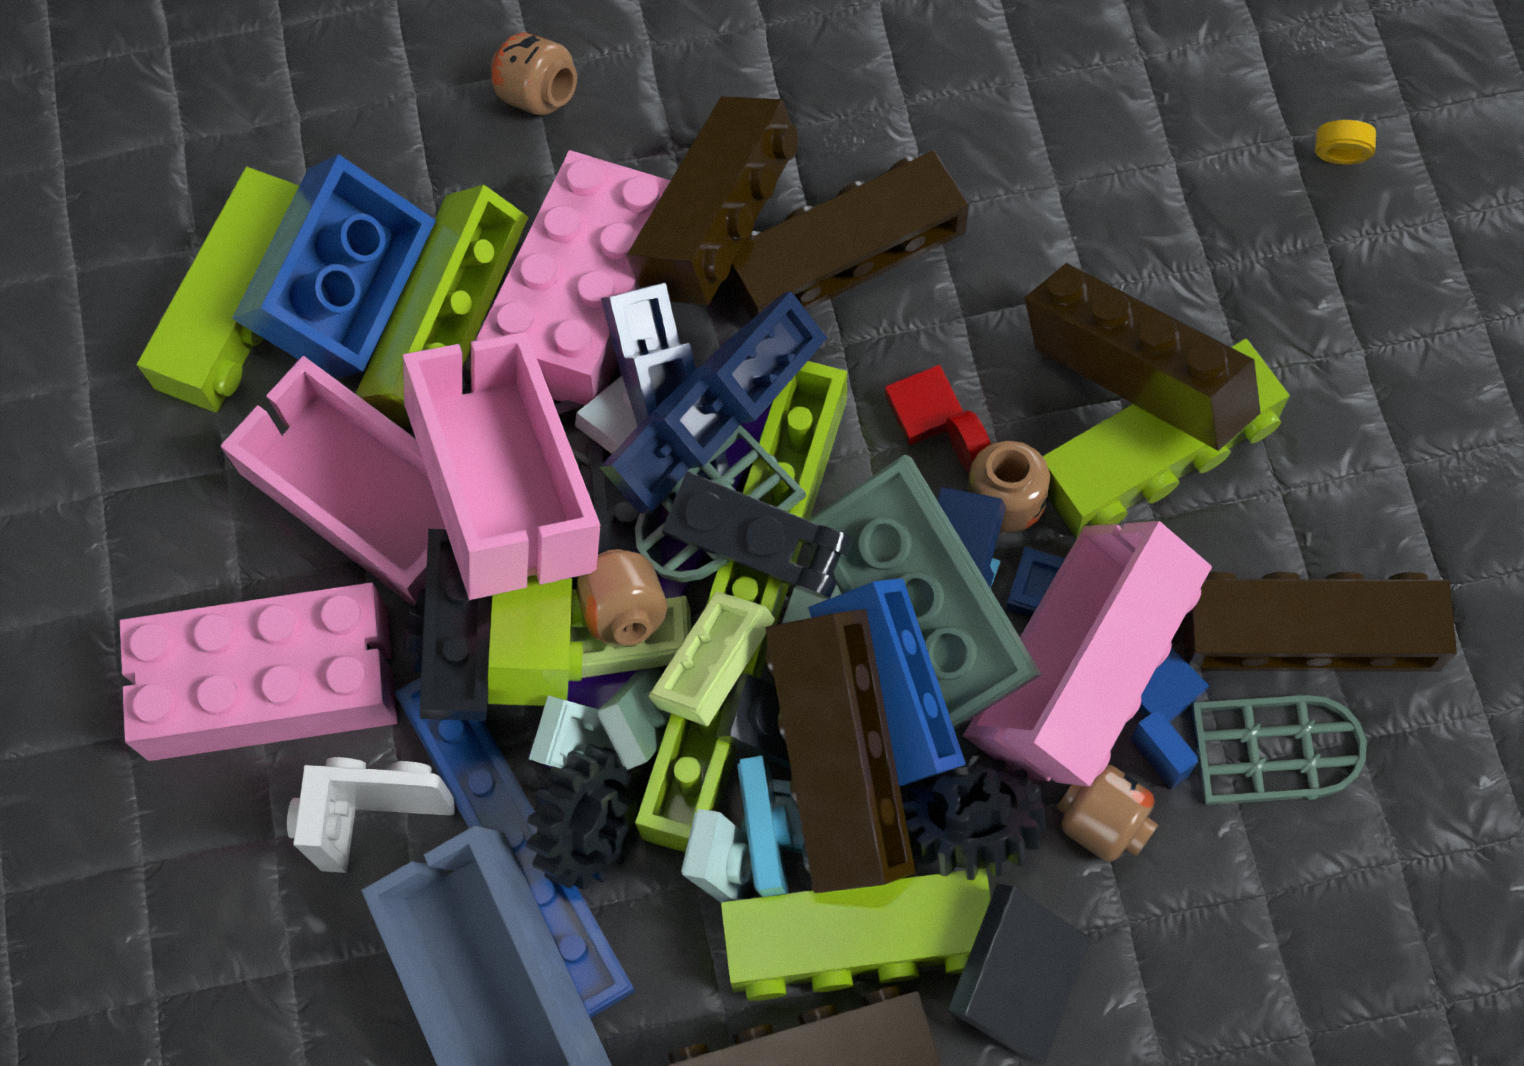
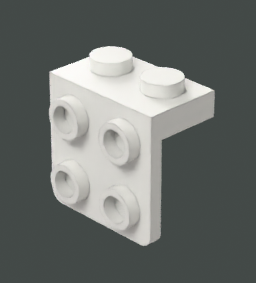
M333 757L326 760L325 766H304L300 798H293L289 805L287 832L289 838H294L293 845L321 871L347 873L355 810L454 815L456 804L454 797L441 777L432 774V768L429 765L399 761L392 763L391 770L366 769V763L360 760Z

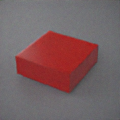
M941 365L885 386V397L909 446L947 431L946 419L963 412Z

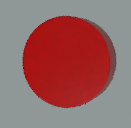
M965 410L948 417L946 425L952 446L961 464L970 473L971 464L981 450L991 445V442L978 416L973 411Z

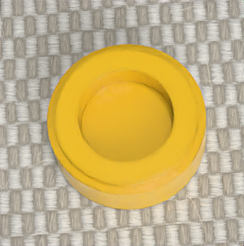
M1337 120L1321 125L1316 131L1315 153L1326 162L1343 165L1357 164L1367 161L1375 154L1376 129L1368 123L1356 120Z

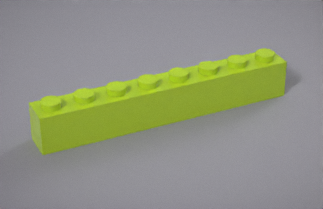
M807 361L773 400L759 442L761 447L769 455H773L777 463L805 491L806 497L788 512L806 520L811 517L846 406L847 371ZM760 457L752 464L743 491L745 495H749L775 473ZM781 480L758 500L778 507L794 492ZM798 541L790 562L796 564L802 542ZM729 562L717 571L707 604L716 591L766 606L775 618L771 625L773 626L777 625L789 585ZM767 635L764 636L741 674L748 673L760 679L766 660ZM726 698L708 727L671 713L635 822L642 840L686 853L694 814L697 813V809L718 812L738 750L737 746L716 738Z

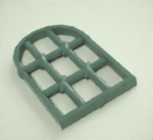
M741 425L704 467L691 468L689 472L694 474L703 470L710 477L711 481L735 490L731 486L735 482L733 478L760 457L775 473L747 496L758 500L782 480L794 493L777 508L788 512L806 497L805 491L777 463L776 458L773 455H769ZM741 437L752 450L724 474L720 475L710 462ZM684 476L659 503L668 512H670L674 503L669 496L680 488ZM655 509L649 513L639 514L635 527L637 548L640 554L651 561L655 572L661 577L678 582L701 580L730 562L706 552L713 559L710 563L696 570L675 571L678 566L699 550V548L688 545L664 566H660L650 558L647 550L665 536L661 533L665 523L644 539L643 533L648 518Z
M1294 694L1284 697L1196 702L1191 706L1197 745L1196 756L1199 760L1205 805L1305 798L1315 800L1341 792L1358 777L1366 761L1367 740L1360 722L1346 706L1328 697ZM1296 705L1299 725L1261 727L1260 723H1254L1252 708ZM1307 705L1323 706L1339 714L1345 721L1315 723L1314 719L1309 721ZM1242 709L1245 728L1203 731L1201 712ZM1353 731L1357 742V755L1320 758L1321 755L1319 753L1314 755L1311 734ZM1295 735V739L1301 738L1304 759L1266 761L1265 757H1259L1257 738ZM1241 739V743L1247 741L1249 763L1208 765L1205 741ZM1354 766L1351 774L1339 784L1319 788L1316 768ZM1300 769V773H1307L1309 789L1264 791L1262 772ZM1246 773V777L1252 776L1254 793L1212 796L1210 775Z

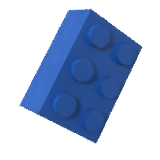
M339 154L308 168L232 319L295 358L300 359L302 356H305L334 379L363 372L436 220Z

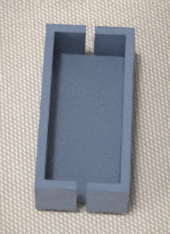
M473 826L425 853L424 857L427 863L411 861L361 890L437 1066H612L505 832ZM446 870H453L454 872L447 875Z

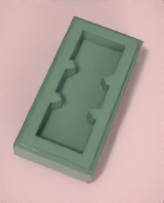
M659 667L637 670L598 710L597 715L623 766L627 770L646 763L658 750L671 715L669 712L658 709L648 697L662 676Z

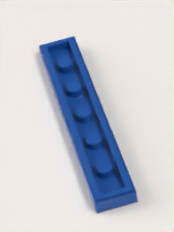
M421 677L395 691V695L440 777L454 797V802L468 828L479 826L505 832L589 1017H594L636 992L578 888L573 885L569 889L544 877L545 872L533 867L532 862L537 853L528 849L526 842L537 832V827L527 823L528 816L535 813L485 722L420 719Z

